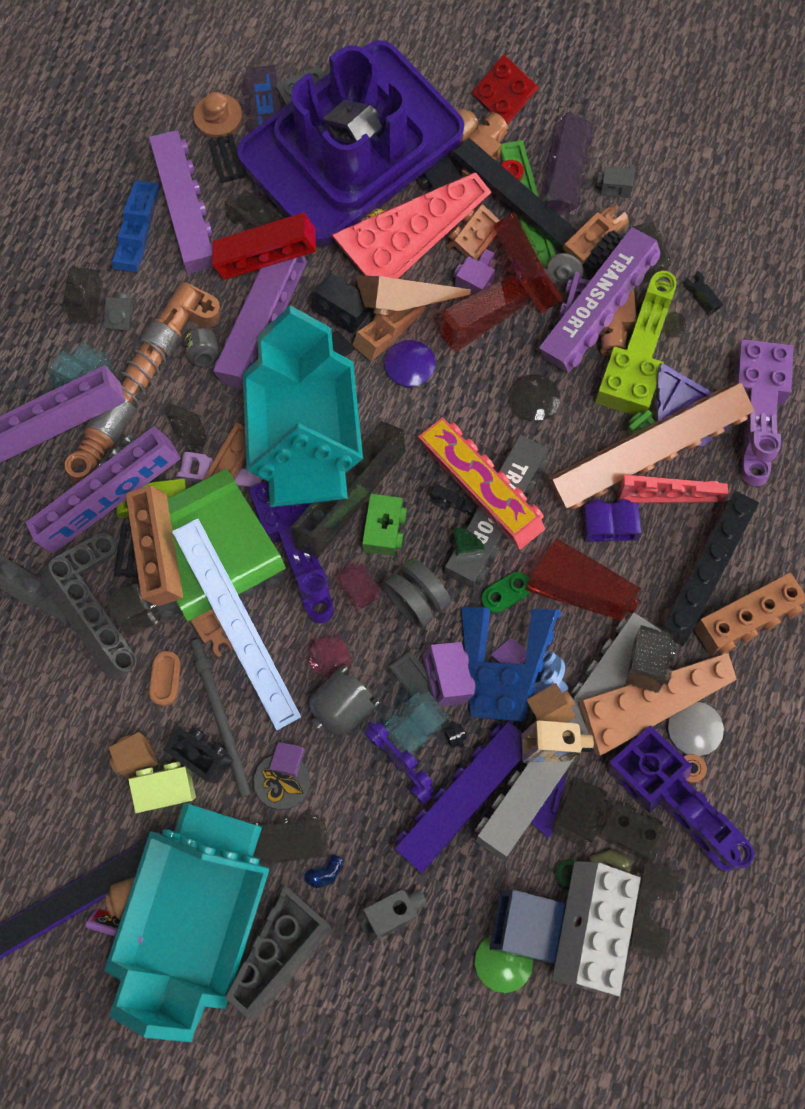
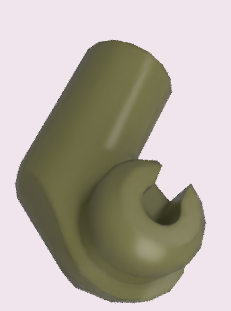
M608 849L588 856L589 862L610 865L626 873L632 871L630 858L614 849Z

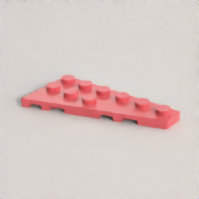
M472 173L333 233L331 237L364 276H382L398 279L482 202L491 191L477 173Z

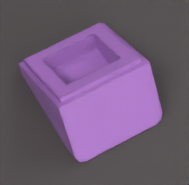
M510 638L494 651L491 656L497 663L523 664L526 659L527 650Z
M278 742L269 770L297 778L305 754L304 747Z

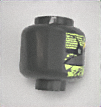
M197 328L186 335L184 346L189 362L200 367H206L217 360L219 357V345L213 331L206 328Z

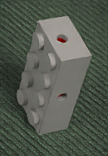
M574 862L553 981L595 993L620 996L641 877L597 862Z

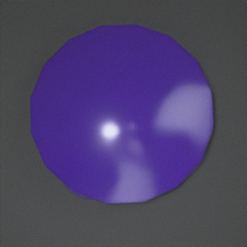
M405 340L394 344L387 352L384 360L385 370L390 379L404 388H412L413 386L425 383L433 375L436 366L435 356L431 349L422 342L415 340Z

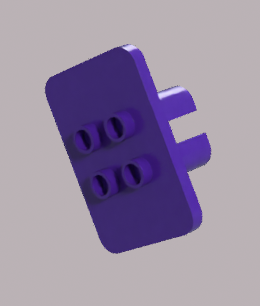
M377 40L370 42L363 48L359 46H346L329 57L330 73L315 84L310 73L298 80L291 91L292 101L243 137L239 142L237 152L241 167L286 217L303 212L306 213L315 227L316 245L325 246L334 243L335 240L331 237V234L361 222L365 216L379 208L458 147L463 140L464 120L461 115L393 44L387 41ZM348 100L374 107L379 115L378 120L382 127L371 137L365 133L358 141L350 144L335 140L324 123L323 118L342 101Z

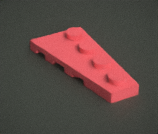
M624 475L617 492V501L627 499L632 503L724 502L728 495V484L717 481L702 482Z

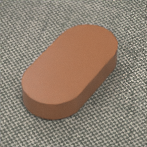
M163 651L156 655L152 664L149 696L158 706L172 704L178 695L181 662L179 657L171 651Z

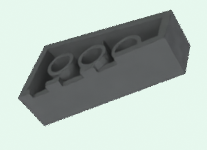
M286 886L281 891L280 898L275 908H272L264 929L254 942L247 961L243 963L225 997L252 1022H255L333 930L324 919Z

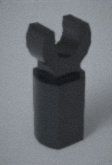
M699 271L695 272L694 279L697 283L691 282L688 277L685 278L683 282L685 289L694 293L695 299L708 315L722 308L723 303L709 285H705L702 273Z

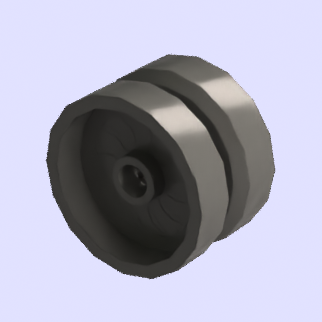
M411 558L401 567L402 576L392 574L383 582V588L392 603L413 625L423 629L433 620L432 611L441 613L451 604V598L438 578L422 562Z

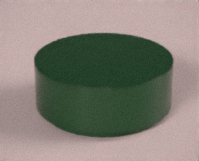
M564 860L556 867L555 879L564 889L570 888L575 860Z

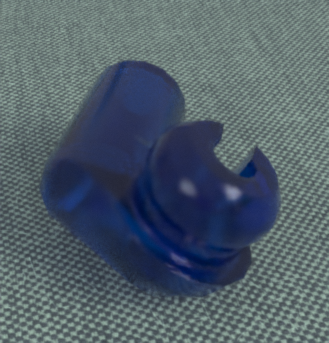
M332 854L326 868L318 870L309 869L305 873L304 880L306 884L317 889L333 884L345 860Z

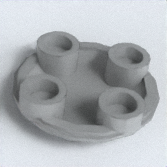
M696 702L669 718L668 732L677 750L687 755L695 754L702 756L708 755L717 749L723 739L724 727L721 717L715 709L705 703Z

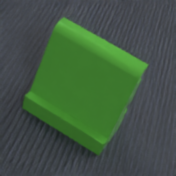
M227 468L167 499L172 531L198 518L238 595L286 569L279 552ZM174 537L183 599L175 602L181 609L187 622L211 610L212 607Z

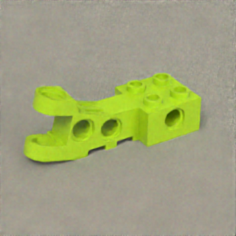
M659 271L651 278L628 348L624 350L614 346L595 403L634 416L639 412L644 414L648 411L657 386L658 366L660 363L664 364L662 361L653 359L652 356L676 289L677 282L672 273ZM662 278H663V279H666V280H668V281L670 282V285H669L667 282H665V281H657V280L662 279ZM657 288H662L665 292H661Z

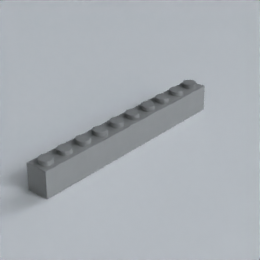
M633 613L629 620L625 617L622 619L615 630L619 635L614 641L609 638L600 651L604 654L600 662L596 660L592 662L585 673L589 676L586 682L583 684L579 681L570 694L574 698L575 705L571 709L576 718L567 723L579 724L580 734L589 735L579 701L625 686L662 632L636 613ZM575 758L567 762H524L527 766L523 772L520 773L517 770L508 783L512 787L506 796L501 793L491 808L496 811L491 818L484 817L475 831L479 833L476 842L502 861H505Z

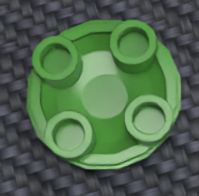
M490 935L481 942L476 951L474 966L477 976L486 987L495 992L509 993L516 991L529 979L532 973L533 960L489 950L492 937Z

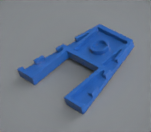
M462 607L465 652L469 658L468 669L470 677L475 682V694L469 699L471 717L524 722L530 707L527 699L534 695L536 687L533 686L538 672H542L545 663L542 659L547 645L552 643L555 634L552 630L556 619L560 618L562 611L557 609H531L525 664L484 662L491 609L485 607Z

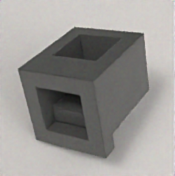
M630 164L629 168L604 166L603 172L598 171L596 186L601 187L600 196L630 198L635 165Z

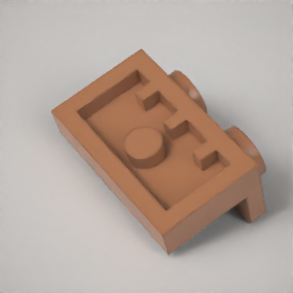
M483 204L463 218L464 222L461 226L457 225L449 233L448 237L450 240L446 244L448 249L455 246L467 258L469 256L478 260L504 225Z

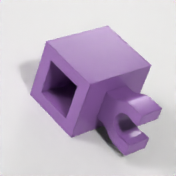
M485 249L479 261L468 256L464 264L460 263L454 272V277L456 278L455 287L471 289L470 295L482 300L494 281L495 269L491 268L494 263L492 259L495 253Z

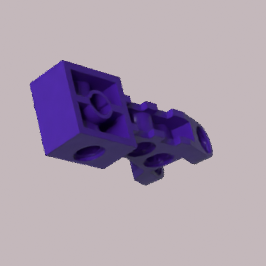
M269 481L248 487L262 527L272 543L278 541L282 543L309 619L319 624L329 621L334 615V606L329 594L327 578L323 568H321L308 531L318 528L317 516L312 503L270 507ZM317 604L327 605V609L322 613H315L313 611L314 606Z
M651 725L609 762V774L647 812L651 813L660 804L702 848L703 855L715 868L725 872L746 868L752 863L755 854L750 842L725 815L718 812L707 801V798L700 791L697 792L686 781L690 776L692 764ZM736 845L741 846L745 851V858L742 862L740 851Z

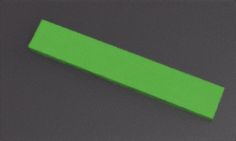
M523 140L501 144L500 155L502 162L510 159L520 162L524 169L521 183L538 196ZM517 213L533 274L547 272L549 261L555 256L552 243Z

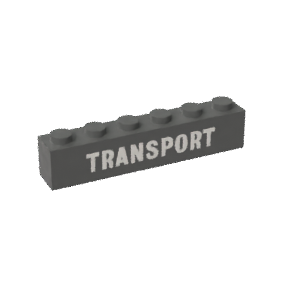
M522 435L519 436L500 469L509 479V485L513 489L518 487L524 495L528 494L531 496L538 481L534 480L538 472L543 474L550 460L546 458L548 448ZM480 507L466 530L482 541L485 553L457 557L455 549L445 566V575L472 589L476 583H483L488 573V569L485 568L488 561L494 562L500 552L501 547L497 545L501 538H508Z

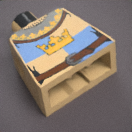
M536 721L521 734L523 762L571 761L581 752H592L594 746L593 736L580 734V726L576 723Z

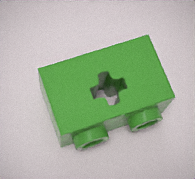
M370 494L362 544L363 552L395 556L396 548L401 549L403 533L399 532L400 523L405 524L407 508L402 507L403 498ZM384 522H389L387 529H382Z

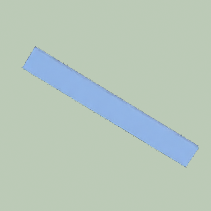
M197 518L175 529L172 533L275 729L279 730L299 719L301 715L199 519Z

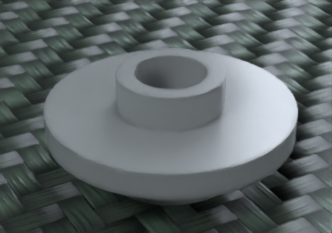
M562 253L550 259L548 272L554 280L568 284L569 279H574L575 272H580L582 277L583 266L576 257Z

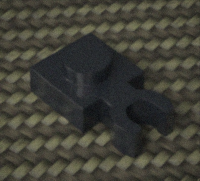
M435 484L431 492L432 499L435 500L434 504L444 510H449L451 507L473 517L477 509V504L474 501L462 498L460 494L438 484Z

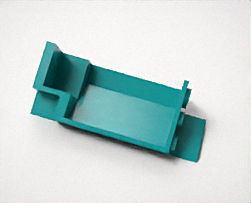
M289 306L257 336L258 360L243 373L247 472L269 481L270 507L348 499L345 473L363 459L354 363L333 351L332 333L329 326Z
M183 803L175 831L163 829L162 834L150 831L104 970L121 980L109 1017L145 1038L192 1042L195 1029L205 1007L226 1009L228 1000L225 997L235 980L269 873V868L260 865V859L253 856L262 829L261 826ZM139 937H143L142 943L140 942L139 944Z

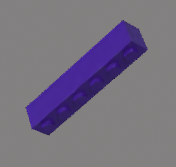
M508 721L504 727L499 724L489 736L492 739L486 747L480 745L470 758L474 761L467 768L461 766L453 775L452 779L455 782L448 790L443 787L433 798L436 803L428 811L424 808L414 819L417 823L410 832L405 829L395 840V843L398 845L395 848V852L420 875L523 760L522 732L511 722Z

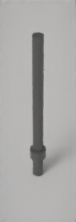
M195 639L190 642L196 659L194 665L197 674H201L224 747L228 749L227 755L233 759L230 766L240 796L244 798L252 795L211 672L213 666L210 658L206 657L201 639Z

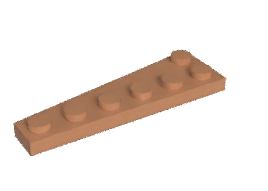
M729 653L579 701L589 735L593 736L595 755H601L642 733L650 725L653 727L737 680Z

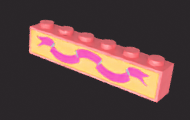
M442 417L418 436L424 449L518 549H522L545 530L541 520L544 517L542 512L534 504L530 507L526 502L527 498L518 487L513 489L509 485L510 481L502 471L497 473L493 469L494 464L485 454L481 456L477 452L478 448L470 438L465 440L459 427L454 422L449 424Z

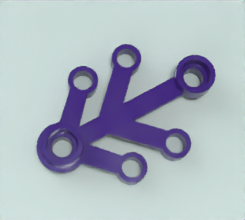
M371 721L367 722V727L363 730L364 735L377 748L383 751L387 750L388 760L394 763L398 770L402 769L413 783L408 788L409 792L413 796L416 795L419 798L417 800L424 805L432 798L431 794L434 792L430 786L433 783L431 778L423 770L416 773L412 769L418 763L417 760L407 750L401 753L387 739L389 732L380 722L377 721L375 724Z

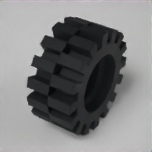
M614 230L604 235L602 241L597 243L596 248H593L591 251L592 254L588 256L585 267L596 274L623 237Z

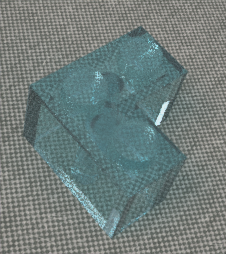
M82 342L73 356L62 351L48 373L55 387L58 388L104 365L112 372L113 365L109 355Z
M429 691L423 695L420 692L415 694L406 702L407 707L404 715L400 718L398 715H395L384 724L389 732L387 739L401 753L407 750L412 755L442 731L444 727L448 726L449 715Z

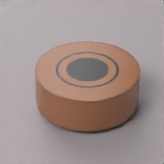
M695 754L684 756L692 764L690 776L686 781L688 783L699 782L705 777L707 772L705 761Z

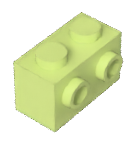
M177 761L164 764V770L153 772L152 767L135 771L136 776L129 779L135 813L194 800L196 795L190 769L184 765L181 766V763Z

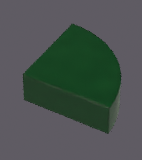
M454 528L457 557L485 553L482 541L464 528Z

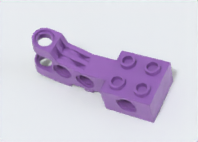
M741 339L735 352L734 382H742L754 409V412L748 414V419L744 421L741 474L743 480L749 485L761 486L767 482L771 472V461L777 457L781 447V434L777 432V404H785L791 394L794 345ZM757 468L762 471L763 475H754L749 469Z

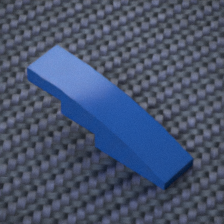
M135 180L123 211L124 221L117 236L118 247L112 260L113 269L138 273L147 244L160 183Z

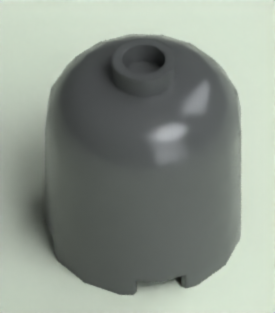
M343 664L313 693L309 701L310 711L314 715L311 722L322 733L327 729L333 735L338 736L351 732L381 705L376 698L372 702L369 700L373 695L352 673L348 676L344 674L348 669Z

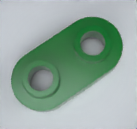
M514 572L483 592V607L491 609L490 613L492 614L505 611L530 594L532 588L531 579L522 572ZM519 581L523 584V587L516 588L513 583ZM498 595L501 600L493 602L491 596Z

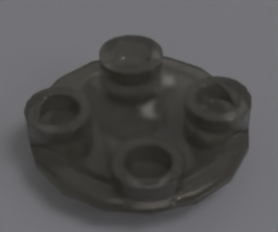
M529 374L520 377L513 383L509 391V403L519 419L542 421L550 418L557 412L560 404V392L557 385L551 379L540 374Z

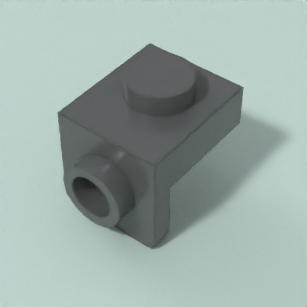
M114 292V296L106 297L104 328L130 331L133 304H136L137 299L130 298V293Z

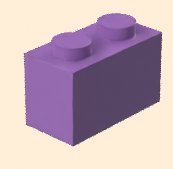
M462 642L431 645L422 657L434 707L466 704L475 694V682L470 677L468 669L469 658L463 649Z

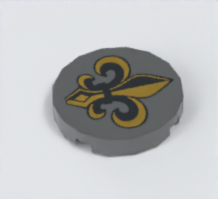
M274 755L264 759L257 767L254 776V789L259 800L267 807L278 811L300 805L307 797L310 788V774L305 764L301 763L297 778L269 770Z

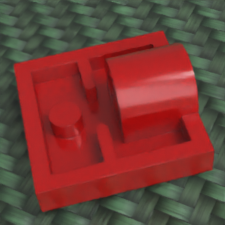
M503 54L472 93L491 112L500 115L508 124L538 90L539 86L511 59Z

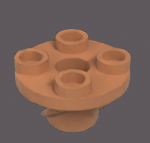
M212 92L208 93L206 97L197 103L193 117L195 125L201 134L211 138L227 137V134H235L240 127L242 110L239 103L231 96Z

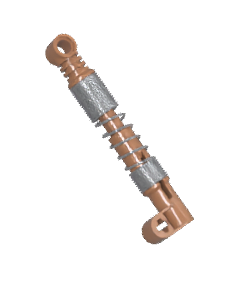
M185 282L179 284L159 318L151 322L142 339H140L142 345L139 350L133 351L135 356L132 361H127L128 367L126 371L120 372L124 380L121 387L125 402L91 418L84 430V440L80 442L77 451L67 457L65 469L73 484L76 485L94 471L93 469L100 463L101 457L105 455V452L113 448L117 443L118 438H120L136 412L135 409L139 407L136 397L143 398L146 396L145 388L152 386L153 376L159 375L158 367L166 363V359L169 358L182 336L181 330L186 322L190 321L204 328H211L219 322L220 305L214 296ZM199 302L202 303V306L198 305L197 309L194 311L197 304ZM139 390L144 392L142 396H136ZM133 399L137 403L136 407L131 404ZM79 465L86 466L83 472H74L75 467Z

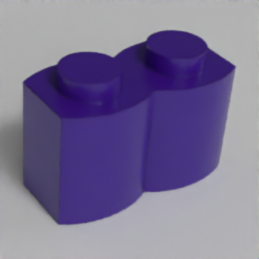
M627 499L618 500L614 504L604 503L602 500H593L583 508L585 542L636 541L639 539L641 527L638 503H632Z

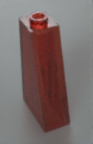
M513 212L495 223L493 226L522 286L541 313L564 300L526 228L516 213Z
M512 275L441 312L440 336L454 353H457L525 306L529 295L527 286Z
M556 538L531 574L525 588L531 593L621 621L627 612L633 614L641 601L636 598L641 590L640 587Z

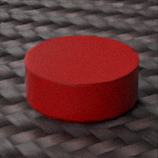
M512 159L502 162L501 165L521 182L524 172L522 164Z

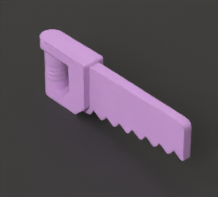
M183 452L180 472L176 473V479L185 478L187 481L201 482L213 463L212 458L207 457L205 454ZM192 461L199 463L198 475L190 474ZM241 469L235 481L237 486L251 487L262 483V478L247 472V469Z

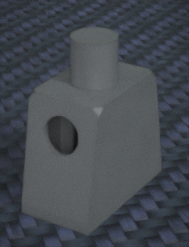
M403 889L363 909L357 920L371 945L411 923L417 917L416 911L427 906V901L421 890H417L407 896ZM399 906L403 914H396L393 908Z

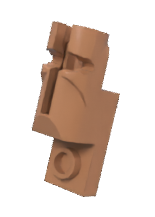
M492 112L484 120L485 125L480 124L477 126V129L468 138L472 139L492 158L497 160L501 153L500 142L508 133L506 130L509 127L500 115ZM462 167V177L471 174L466 168Z
M616 205L610 206L601 214L597 212L565 243L563 249L568 254L576 257L583 265L588 260V256L592 254L593 248H596L597 243L602 241L604 235H607L610 231L612 232V230L619 234L628 225L627 214L623 212L617 219H613L615 216L614 212L618 209Z
M634 289L629 294L627 302L615 312L612 322L599 333L602 356H611L614 346L626 349L627 332H633L637 322Z

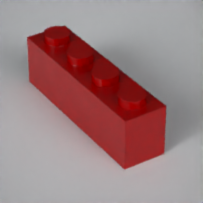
M303 212L214 240L212 242V265L225 280L316 252L315 227L306 213Z

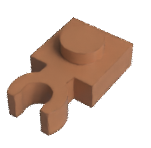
M213 609L190 621L203 645L210 641L212 642V652L217 659L222 656L218 646L226 645L230 651L233 650L228 638H224L222 635L225 632Z

